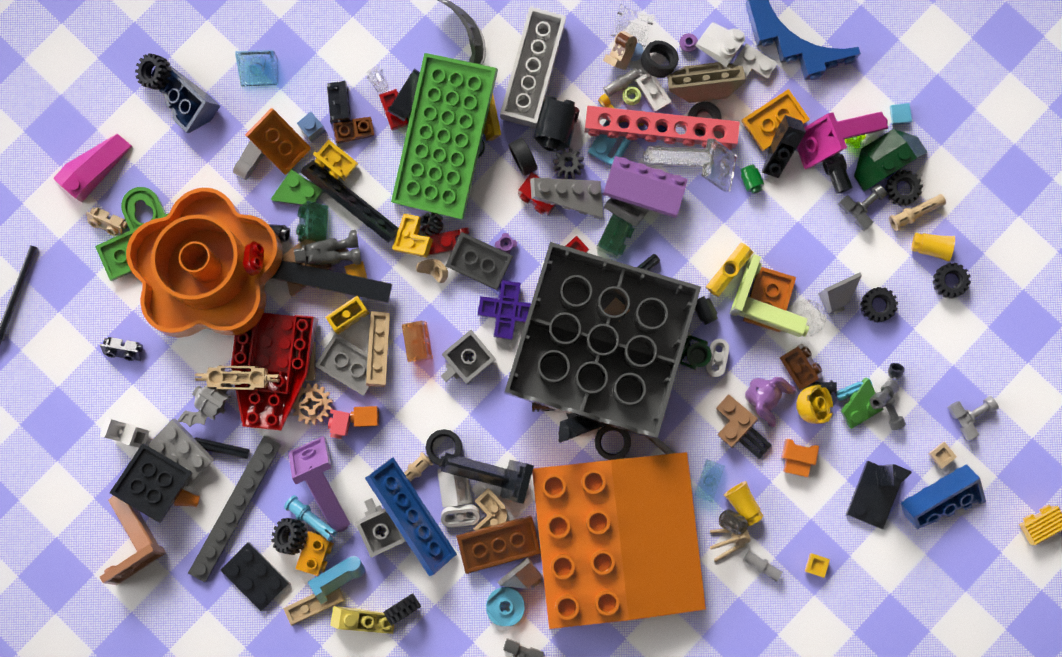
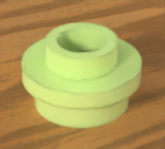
M633 86L626 88L622 95L623 101L628 105L638 104L641 100L640 90ZM629 94H634V95H635V98H634V99H630V98L628 97V95H629Z

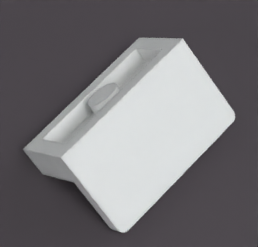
M441 469L437 470L443 508L472 503L468 478L441 472Z

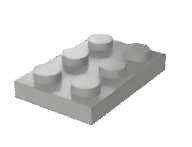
M334 334L315 367L365 396L370 386H366L368 353Z
M176 418L172 419L147 445L193 472L185 485L186 487L190 486L214 461L210 454Z

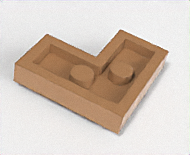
M729 394L716 407V410L729 420L717 435L733 449L754 426L758 418Z

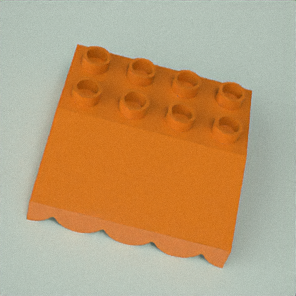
M687 452L533 468L532 475L549 629L628 621L706 610Z

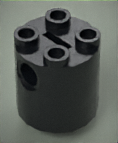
M546 96L534 133V139L543 149L557 152L564 148H570L580 112L579 108L575 107V102L567 99L563 102L553 96Z

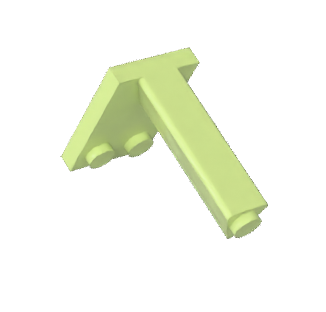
M754 254L747 262L729 314L748 318L797 337H806L809 326L806 325L808 318L747 297L753 279L759 274L762 263H760L761 257Z

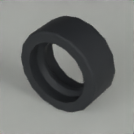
M660 40L650 42L641 56V64L644 70L657 78H665L671 74L679 60L676 49L669 43ZM650 53L662 54L669 61V65L657 64L651 58Z
M523 138L508 144L510 152L524 176L538 170L532 152Z
M605 425L596 433L594 439L595 448L604 459H621L630 450L631 437L626 430ZM608 431H617L624 438V446L618 453H608L602 447V437Z
M437 430L426 441V454L437 465H439L440 458L433 452V443L439 437H450L456 447L453 455L461 456L462 441L451 430Z

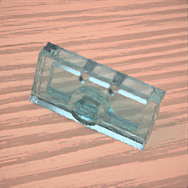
M706 459L694 496L713 502L725 465Z

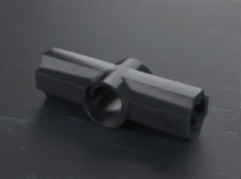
M839 152L822 162L824 171L830 176L836 194L853 188L846 171L847 164L843 154Z

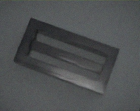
M752 427L749 431L766 446L762 447L748 433L744 436L760 452L755 451L743 439L739 442L757 459H760L772 444Z

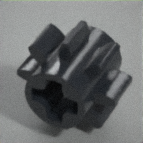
M433 212L431 214H424L420 220V224L423 226L421 230L430 236H433V233H440L444 227L443 217Z

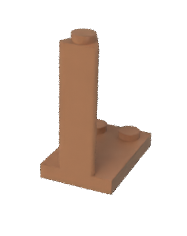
M112 496L108 501L137 550L135 554L118 565L106 568L104 574L99 576L103 584L119 585L165 555L166 551L162 546L158 545L141 513L115 496Z

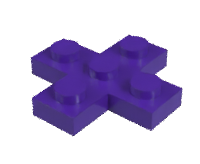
M502 280L499 299L480 296L477 316L496 318L493 336L495 338L513 340L515 321L526 322L531 303L518 302L521 286L519 282Z

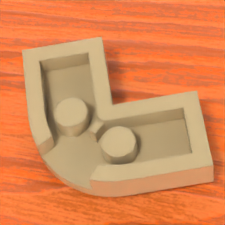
M487 488L475 500L476 504L487 516L473 528L474 530L504 523L507 519L505 505Z

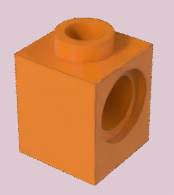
M354 407V411L350 413L351 423H354V427L379 426V407Z

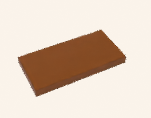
M531 515L456 535L465 574L541 554Z

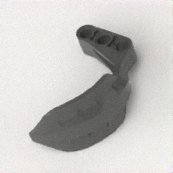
M437 0L453 10L465 26L472 51L469 62L483 65L486 58V44L483 33L476 21L453 2Z

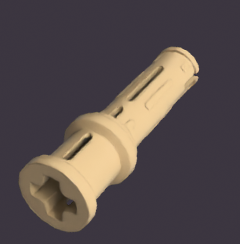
M939 194L911 209L905 208L903 212L895 216H889V222L895 231H899L901 227L913 224L917 218L946 205V199L942 194Z
M421 452L420 456L413 463L408 464V469L404 474L409 482H411L416 477H421V473L434 463L425 453Z

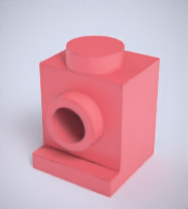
M331 409L330 413L333 414V418L330 417L328 422V429H330L331 433L330 437L342 439V436H348L351 421L350 413Z

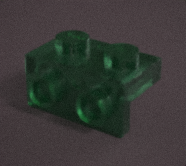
M306 201L299 207L297 213L299 224L296 228L298 242H303L305 239L316 242L326 240L328 205Z

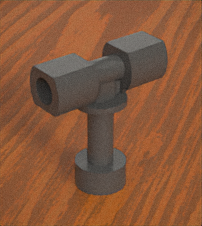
M876 184L871 189L872 194L862 203L859 201L855 203L848 195L838 203L846 214L850 212L856 219L855 223L863 231L874 223L867 215V208L877 199L882 200L888 195L887 191L880 184Z
M896 380L887 381L881 387V392L875 393L870 398V405L873 409L886 406L891 418L888 422L891 430H898L906 425L903 416H898L893 405L896 401L893 396L899 391V384Z
M506 638L503 647L504 651L514 654L513 657H543L544 651L530 647V649L520 645V642Z

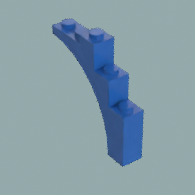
M747 0L745 3L756 45L767 47L775 42L781 63H793L799 58L804 80L809 78L817 80L822 77L826 67L831 69L838 66L839 63H854L861 54L859 47L846 49L827 48L800 38L779 20L769 0Z

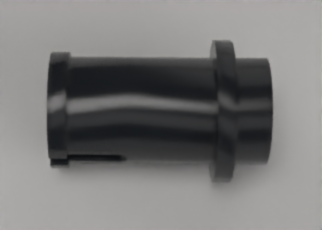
M830 380V382L812 383V386L821 385L822 388H827L831 395L837 393V382H833V380Z

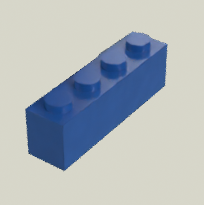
M965 464L947 476L940 478L937 482L923 488L920 492L906 498L901 502V507L907 519L916 529L939 521L941 516L950 517L955 515V511L961 508L967 510L972 508L974 503L983 504L986 502L980 477Z

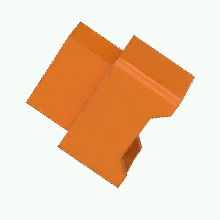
M785 439L781 458L785 459L783 472L809 477L811 465H816L820 446L812 445L805 447L796 445L792 439Z

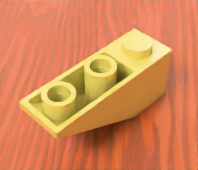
M333 606L330 626L334 628L393 634L394 625H390L383 612Z

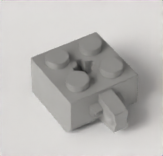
M471 329L442 353V356L448 362L445 366L448 370L441 375V378L447 382L453 376L456 380L461 377L468 385L497 360ZM467 353H468L469 355H471V354L473 353V354H474L473 357H472V358H473V361H471V362H470L469 360L465 361V359H466V356H465V355H466Z
M373 498L364 501L368 511L364 512L366 517L356 521V526L371 558L406 542L381 505L376 507ZM379 526L386 528L385 536L378 534Z

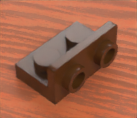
M803 344L798 345L779 357L799 390L823 376L821 366L813 361L810 349Z

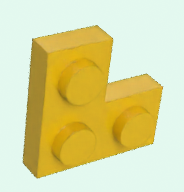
M403 214L392 247L394 251L428 257L433 239L418 235L421 227V217Z

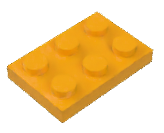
M787 89L743 118L741 122L763 152L771 146L775 132L785 115L801 120L803 125L810 118L791 91Z

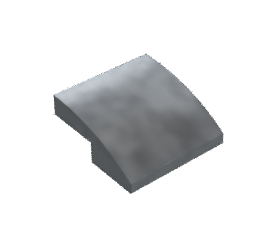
M610 198L604 206V209L635 227L639 225L649 212L648 209L614 198Z

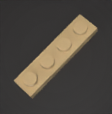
M371 311L366 386H386L390 313Z

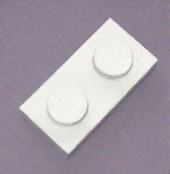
M646 73L636 79V84L655 113L671 104L672 101L656 77Z

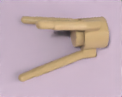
M737 526L734 528L710 530L711 534L734 532L731 534L732 539L710 546V549L713 550L731 543L736 545L714 559L715 562L740 548L746 547L745 544L751 542L746 527L740 529Z

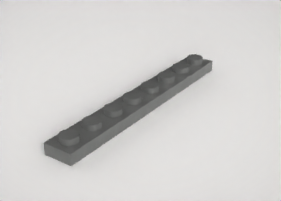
M265 435L263 436L188 574L203 582H207L282 444Z

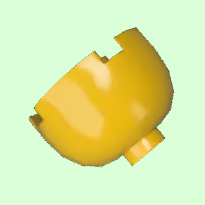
M813 385L800 392L796 402V409L804 421L811 424H823L832 417L833 413H830V407H833V401L827 388H822L821 385Z

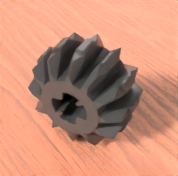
M564 148L562 149L563 155L558 152L556 153L557 159H553V164L556 166L553 167V170L559 171L558 177L564 174V179H568V175L575 179V174L579 176L582 174L580 169H584L585 165L581 163L584 161V157H578L579 151L573 154V148H570L569 153H567ZM565 161H567V163L571 161L572 167H570V165L569 167H566Z

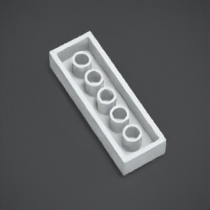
M529 7L500 112L501 120L536 129L565 28V15Z

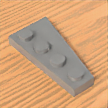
M552 178L530 179L532 199L551 205L556 204L564 209H572L580 214L594 216L596 219L603 218L601 181Z

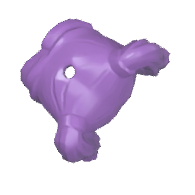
M774 377L771 380L754 378L750 382V387L745 392V398L752 406L756 407L757 414L768 422L769 427H775L776 418L771 410L778 405L782 392L793 394L796 391V387L790 385L782 377Z

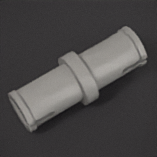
M634 67L626 74L617 76L615 81L603 87L604 92L610 98L618 91L625 90L629 84L641 77L639 71Z
M750 550L743 559L744 562L758 569L757 572L760 574L764 573L775 580V582L779 580L783 571L768 563L769 560H763Z

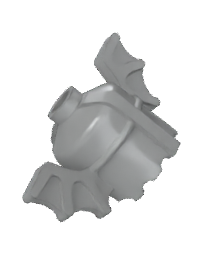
M224 384V387H233L231 384ZM207 385L204 387L197 386L192 395L195 397L194 407L199 411L191 412L185 410L178 418V422L186 423L191 427L194 424L205 425L208 417L215 420L216 415L219 413L224 414L226 411L224 409L226 400L231 398L227 394L229 389H217V387H207Z

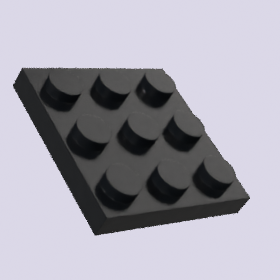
M142 443L109 493L161 523L193 472Z

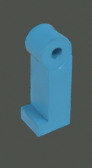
M351 556L308 581V584L320 604L328 601L326 598L328 594L353 578L361 577L365 572V567L358 557Z

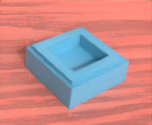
M910 103L889 106L892 125L912 122Z

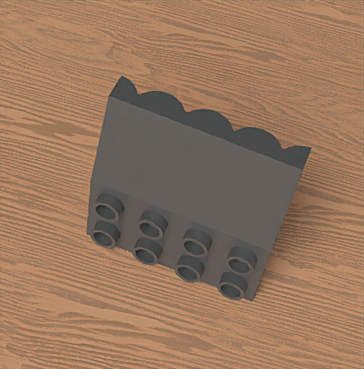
M550 242L504 394L657 439L701 286ZM617 298L625 305V311L616 316L604 312V309Z

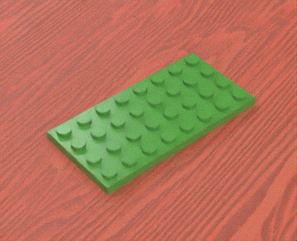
M424 53L391 199L392 203L464 220L497 77V68Z

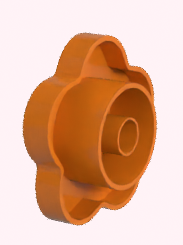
M202 187L183 194L174 203L166 217L148 221L135 230L127 245L126 258L130 270L142 282L140 297L142 313L147 322L155 329L167 336L176 338L188 337L203 329H210L221 335L234 336L249 331L260 321L266 306L265 284L278 270L283 250L278 235L264 220L252 215L240 214L237 207L225 194L213 188ZM252 241L260 243L264 248L262 271L255 276L249 275L243 267L245 246Z

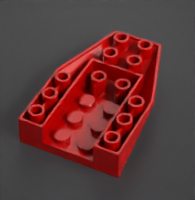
M263 313L260 321L252 329L234 336L231 366H257L258 368H266L269 374L280 375V378H272L280 379L279 383L268 382L266 388L235 390L243 427L282 431L308 375L318 318L302 315L291 316ZM296 349L299 350L298 358H295ZM231 368L232 371H251L250 368ZM234 384L235 387L249 388L251 386L250 384Z

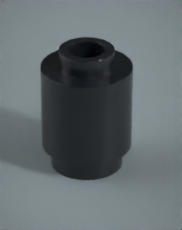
M705 296L698 298L695 312L700 322L703 321L704 325H707L717 320L716 314L718 313L710 297L707 299Z

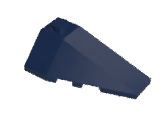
M169 65L168 67L172 69V71H169L171 77L167 78L169 83H165L166 86L164 88L161 87L159 91L163 93L166 99L165 103L174 115V121L186 133H191L209 123L220 108V105L210 95ZM156 68L153 70L151 74L152 77L155 74Z

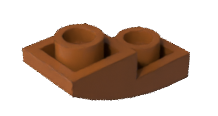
M371 117L355 118L352 121L333 123L332 125L335 143L374 136Z

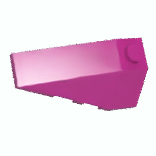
M117 133L66 163L53 179L75 199L83 203L132 145Z

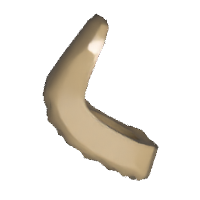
M427 259L418 262L416 266L417 272L432 275L438 283H444L448 278L447 268L437 259Z

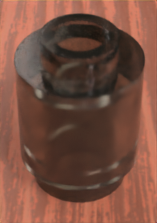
M727 509L719 516V525L734 534H743L748 528V522L745 517L732 510Z

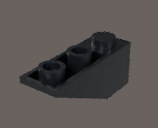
M787 115L783 117L775 132L762 173L776 178L781 176L806 133L801 120Z

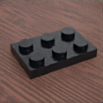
M247 542L220 570L260 611H263L290 583L250 542Z

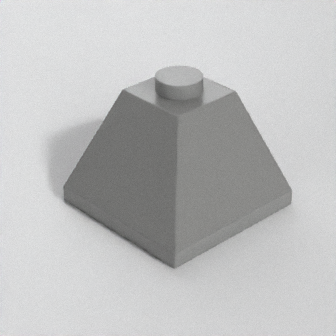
M861 272L833 284L818 293L828 314L831 312L837 314L846 310L844 306L850 303L862 277Z

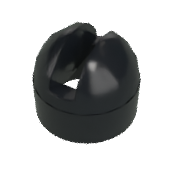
M891 363L888 368V375L892 379L893 377L899 379L903 376L905 368L899 363Z

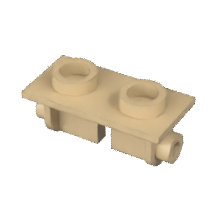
M93 207L90 213L86 212L87 221L92 227L103 229L112 236L123 234L122 228L126 229L128 226L125 219L114 214L109 220L110 213L98 207Z

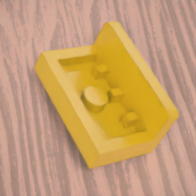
M329 139L318 152L313 153V156L316 158L314 162L321 168L327 167L330 170L329 174L336 180L340 178L345 181L358 165V162Z

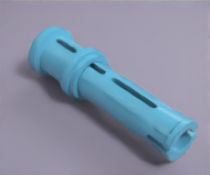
M296 495L291 496L286 501L284 509L295 514L297 520H304L328 541L333 539L331 535L336 536L337 531L312 513L310 506L301 503Z

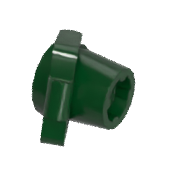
M689 335L686 338L679 364L693 370L706 366L712 357L711 350L707 346L708 342ZM692 340L698 342V343H694V344H692V345L690 346ZM685 356L687 357V361L689 362V364L682 362Z

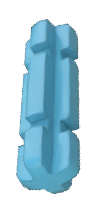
M857 382L845 387L844 390L843 388L835 393L838 401L846 399L847 396L851 397L854 391L857 392L863 382Z

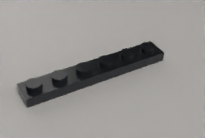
M314 160L302 168L301 174L377 233L382 239L389 243L396 237L399 228L341 181L332 177L326 169L321 168Z

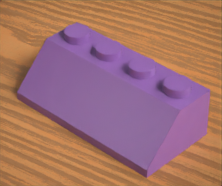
M615 156L603 195L676 218L685 192L687 179L680 175H673L661 169L651 168L645 164Z

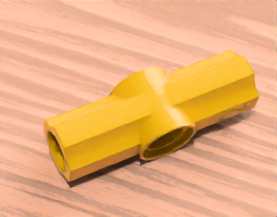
M740 242L705 288L711 294L719 297L754 253L751 248ZM725 266H732L734 273H726Z

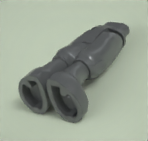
M351 230L348 237L337 241L335 238H329L294 249L296 264H331L334 266L342 260L352 261L355 265L361 264L356 230ZM356 248L347 252H336L339 249Z

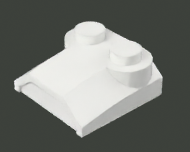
M712 22L695 46L727 67L746 40L741 30L736 28L729 30Z

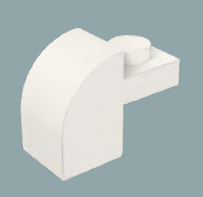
M106 417L100 436L140 448L142 443L146 444L150 431L130 423Z

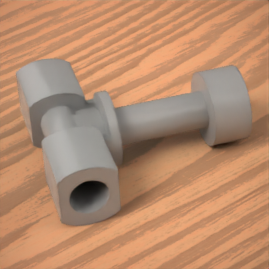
M992 396L983 400L984 404L973 411L965 410L960 401H956L947 407L952 417L960 422L962 426L960 430L966 440H972L980 435L974 426L976 417L986 411L993 413L999 409L998 403Z

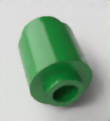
M754 164L740 170V176L747 192L756 194L763 190L762 187L765 184L759 169Z

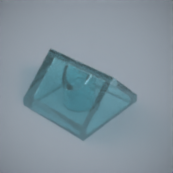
M274 50L235 51L241 86L279 84L278 56Z

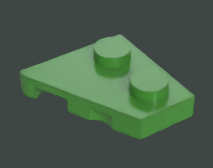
M291 169L271 200L273 202L313 207L323 191Z
M867 377L861 381L863 382L862 386L857 392L854 391L850 401L841 410L848 427L851 429L884 410V408L873 409L870 405V398L876 392Z

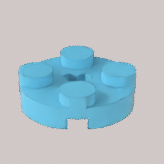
M507 586L495 589L489 595L486 603V612L489 619L499 626L515 625L522 618L525 609L522 595L516 589ZM501 602L510 603V610L508 612L506 610L501 611Z

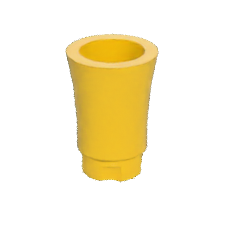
M915 233L911 251L950 262L955 246V236Z
M747 481L735 485L724 494V497L732 504L747 526H751L763 519L764 515L760 511L761 508L752 495Z

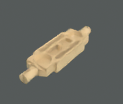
M257 366L208 367L207 373L195 374L196 377H202L195 378V381H206L207 387H217V389L257 390V388H266L268 382H280V379H272L280 378L279 374H269L266 368H258ZM225 368H250L251 371L225 372ZM224 384H250L251 386L249 388L224 387Z

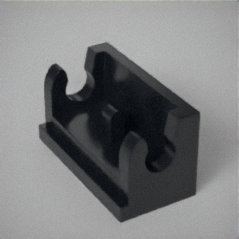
M346 81L327 83L330 124L351 121Z

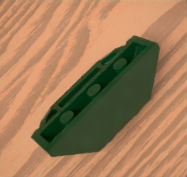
M892 129L861 148L854 178L863 192L928 152L917 136Z

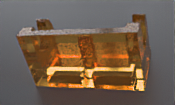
M421 320L402 324L407 361L420 362L433 359L427 322Z

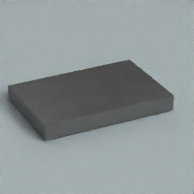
M461 232L445 267L498 290L513 256Z

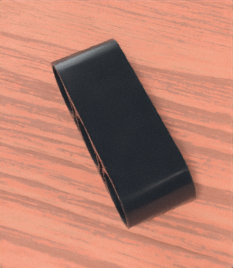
M415 68L388 109V112L403 122L412 110L420 74V71Z

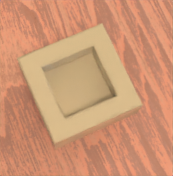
M942 442L928 453L940 469H943L957 458L946 442Z

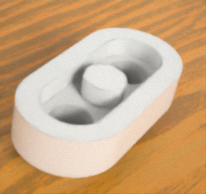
M723 339L714 340L709 347L712 357L706 365V372L712 377L721 376L726 369L729 344ZM716 346H721L722 351L717 352L715 349ZM713 364L718 366L717 371L712 370Z
M475 505L450 506L444 508L441 512V522L447 527L474 525L480 519L479 509Z

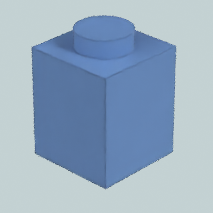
M309 112L297 122L298 127L311 142L326 132L324 126L312 112Z

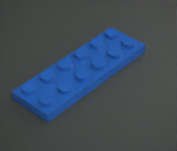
M394 457L387 460L365 477V480L429 577L438 572L457 555Z

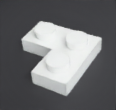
M747 43L733 63L735 66H743L745 78L750 71H753L765 80L769 78L778 64Z

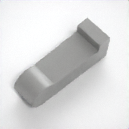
M249 141L233 168V173L245 180L251 176L264 156L251 141Z

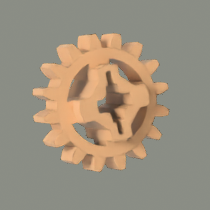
M307 383V388L305 389L302 386L295 405L292 407V409L296 410L293 416L299 415V422L305 419V424L309 425L310 421H312L313 425H316L317 420L324 422L323 416H330L327 410L333 409L329 406V403H332L333 400L327 398L330 396V392L324 393L325 387L322 386L318 389V384L315 383L312 388L311 384ZM314 391L318 392L323 399L316 398ZM305 394L306 397L300 402L301 397ZM311 399L314 402H318L316 405H313V409L311 407L304 406L309 404L311 402ZM324 406L322 412L318 415V410ZM305 409L308 411L309 417L305 416L301 410Z

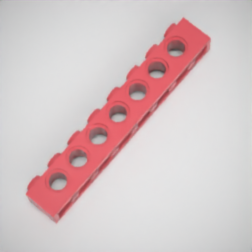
M587 106L584 132L590 136L604 134L609 138L623 136L628 140L642 138L647 142L661 140L666 144L680 142L685 146L699 144L704 148L718 146L723 150H732L738 144L740 121ZM606 119L610 125L604 127L600 124V120ZM621 121H625L628 123L629 127L623 129L619 126L618 123ZM644 123L647 126V130L642 131L637 125ZM663 125L666 128V132H659L657 126ZM682 127L685 130V134H678L676 128ZM701 129L704 132V136H697L695 130ZM714 132H721L723 138H716L714 136Z

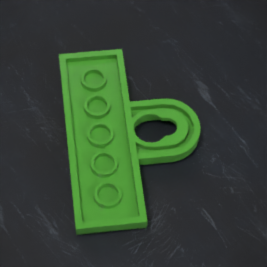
M133 188L122 199L121 210L130 231L95 246L110 281L132 273L127 263L126 249L132 234L144 224L140 223L136 218L135 204L142 200L147 206L151 207L153 210L151 220L168 215L165 213L157 194L149 188Z

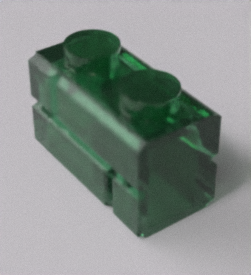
M612 214L596 249L617 259L619 254L623 255L627 247L624 242L627 237H632L635 228L632 227V224Z

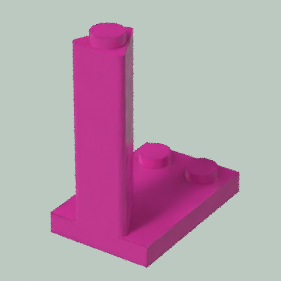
M881 111L837 121L834 112H831L804 127L806 133L797 147L804 169H810L846 149L847 146L844 139L888 129L887 118Z

